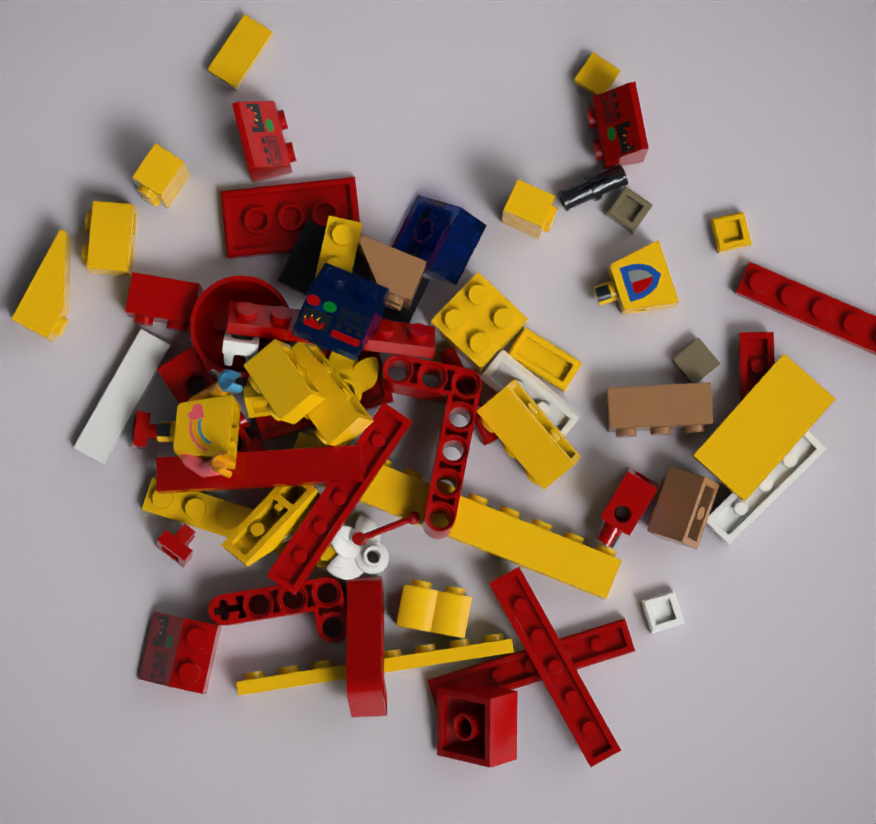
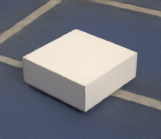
M674 590L641 601L651 634L685 623Z

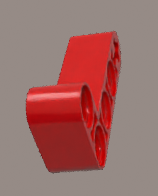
M382 576L358 577L347 580L346 689L352 718L387 716V690L384 678V586Z
M324 577L306 580L299 590L303 595V602L296 609H290L285 605L284 597L288 590L280 585L221 594L214 597L208 607L210 618L214 623L222 626H232L314 612L318 634L324 641L338 643L346 638L347 609L344 591L338 581L333 578ZM324 584H332L337 589V597L331 603H323L318 597V591ZM257 595H264L269 602L267 611L260 615L254 614L250 608L251 600ZM244 597L243 609L247 617L241 618L242 612L235 611L230 612L228 615L229 619L224 620L223 615L216 613V610L222 607V601H226L229 606L241 605L238 598ZM330 618H338L343 625L341 634L335 638L328 637L323 630L325 622Z

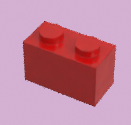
M132 272L125 313L133 318L132 322L135 324L153 326L155 321L167 323L166 329L186 332L187 327H190L192 309L202 294L203 288L200 283Z

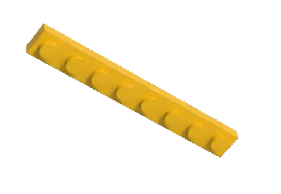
M504 633L483 636L484 643L470 645L468 638L449 641L450 648L436 650L435 644L416 646L415 654L402 656L401 649L384 651V673L514 653L512 639L504 640ZM332 660L314 662L312 663L313 670L299 672L298 665L277 668L278 675L269 677L264 676V670L244 673V680L237 681L236 686L238 695H246L346 679V665L333 666Z

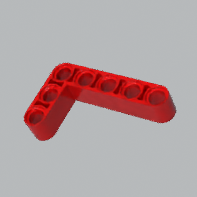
M393 355L384 362L381 373V382L387 391L445 404L422 519L424 532L431 538L442 539L451 533L456 520L482 381L474 370L405 355ZM393 368H400L405 372L406 377L402 380H394L389 376L388 371ZM426 375H433L439 379L440 384L436 387H428L423 383L422 378ZM460 382H467L472 385L474 391L470 394H462L457 390L456 385ZM460 414L466 418L467 425L456 427L450 422L449 418L452 415ZM447 447H454L459 450L461 457L457 460H449L444 456L443 450ZM441 480H448L453 484L455 490L452 493L444 494L437 489L436 483ZM435 513H441L447 518L448 524L444 527H436L431 523L430 516Z

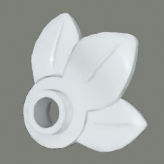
M360 515L356 520L354 528L342 526L331 543L338 556L329 563L326 568L327 572L337 578L351 580L358 578L363 573L377 575L386 569L389 564V552L380 543V535L368 539L363 546H357L352 541V536L356 532L367 533L377 529L378 526L375 522ZM368 552H375L378 555L377 563H371L367 559Z

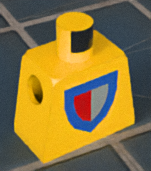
M659 240L609 265L607 271L610 281L593 286L598 305L601 306L617 301L622 315L670 309L676 307L679 303Z

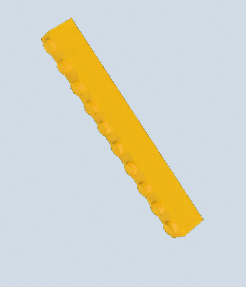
M310 429L308 435L299 432L293 449L331 447L332 445L327 446L322 443L316 436L315 431ZM387 460L359 502L401 519L405 518L409 512L416 511L420 516V520L416 525L422 527L430 483L422 481L424 474L405 467L402 473L390 468L392 462ZM438 481L436 483L437 489L444 494L452 493L455 490L454 486L445 482ZM315 484V485H318V486H320V487L326 488V486H327L328 484ZM469 493L467 498L460 496L456 520L451 533L447 536L448 538L601 599H607L622 561L615 557L617 551L597 544L596 549L583 545L584 538L565 531L564 536L551 532L552 525L534 518L531 524L518 519L520 513L508 507L501 506L499 511L486 506L488 503L487 499ZM435 513L430 516L431 523L436 527H444L448 524L447 518L441 513Z

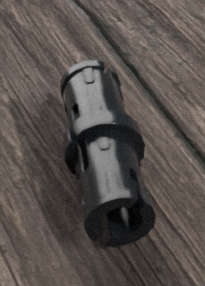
M619 164L596 176L592 174L584 177V181L564 190H559L558 197L565 211H569L571 208L593 199L596 202L602 199L603 194L628 185V179L623 167Z

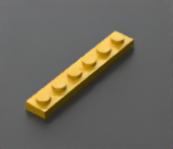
M152 477L141 510L228 538L254 509L201 492L159 494L156 491V478ZM290 540L271 552L281 554ZM331 544L317 563V567L326 569L329 563L338 556Z

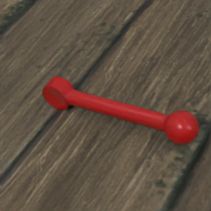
M411 511L405 518L367 533H354L352 541L357 546H363L370 538L408 523L411 525L417 524L420 516L416 511Z

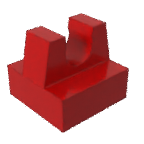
M141 411L135 413L130 447L144 449L147 446V439L158 441V424L150 423L151 413Z
M185 523L175 535L165 530L157 539V548L184 568L193 555V550L188 546L195 538V531Z

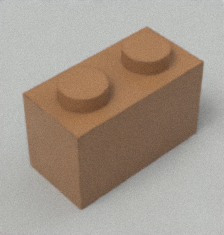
M670 466L667 475L661 482V493L656 507L650 513L647 532L663 540L697 550L719 484L705 476Z

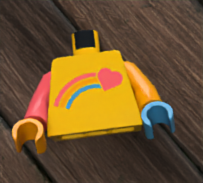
M223 370L219 375L218 382L192 396L188 402L178 404L176 421H159L157 425L158 442H174V452L179 456L183 464L203 478L218 475L230 478L232 472L227 469H235L241 406L234 396L230 394L231 392L241 393L242 385L234 383L236 378L241 376V373L233 370Z

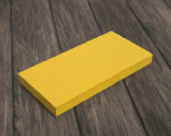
M783 354L692 457L740 500L745 502L836 398L786 354Z

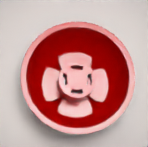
M236 275L213 283L199 296L190 316V336L196 352L209 367L219 373L225 369L241 373L239 378L250 376L243 366L246 363V358L243 355H235L232 366L224 364V354L222 353L229 301L250 302L275 307L284 306L289 308L282 294L268 282L252 276ZM260 338L258 353L274 339ZM279 340L286 344H290V341Z

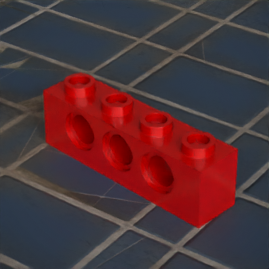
M192 347L157 368L179 404L188 402L189 398L194 396L188 391V385L193 379L201 378L205 380L206 388L215 383L209 374L212 368L200 358ZM240 411L238 436L242 438L243 444L238 452L266 451L258 437L251 440L245 429L250 425Z

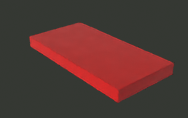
M355 177L220 191L228 260L291 253L307 220L325 229L329 216L360 222Z

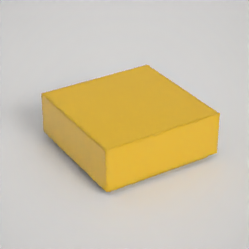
M592 52L573 82L596 96L610 89L621 70Z
M744 211L710 219L717 253L752 245Z

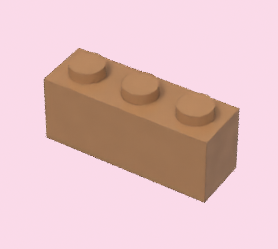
M711 382L611 387L605 391L608 432H616V437L619 438L637 436L636 431L650 430L651 436L670 435L671 429L684 428L685 434L705 433V427H710L713 424Z

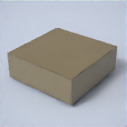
M624 186L607 210L605 216L633 234L653 205Z
M697 338L672 359V362L690 383H698L721 364L700 338Z

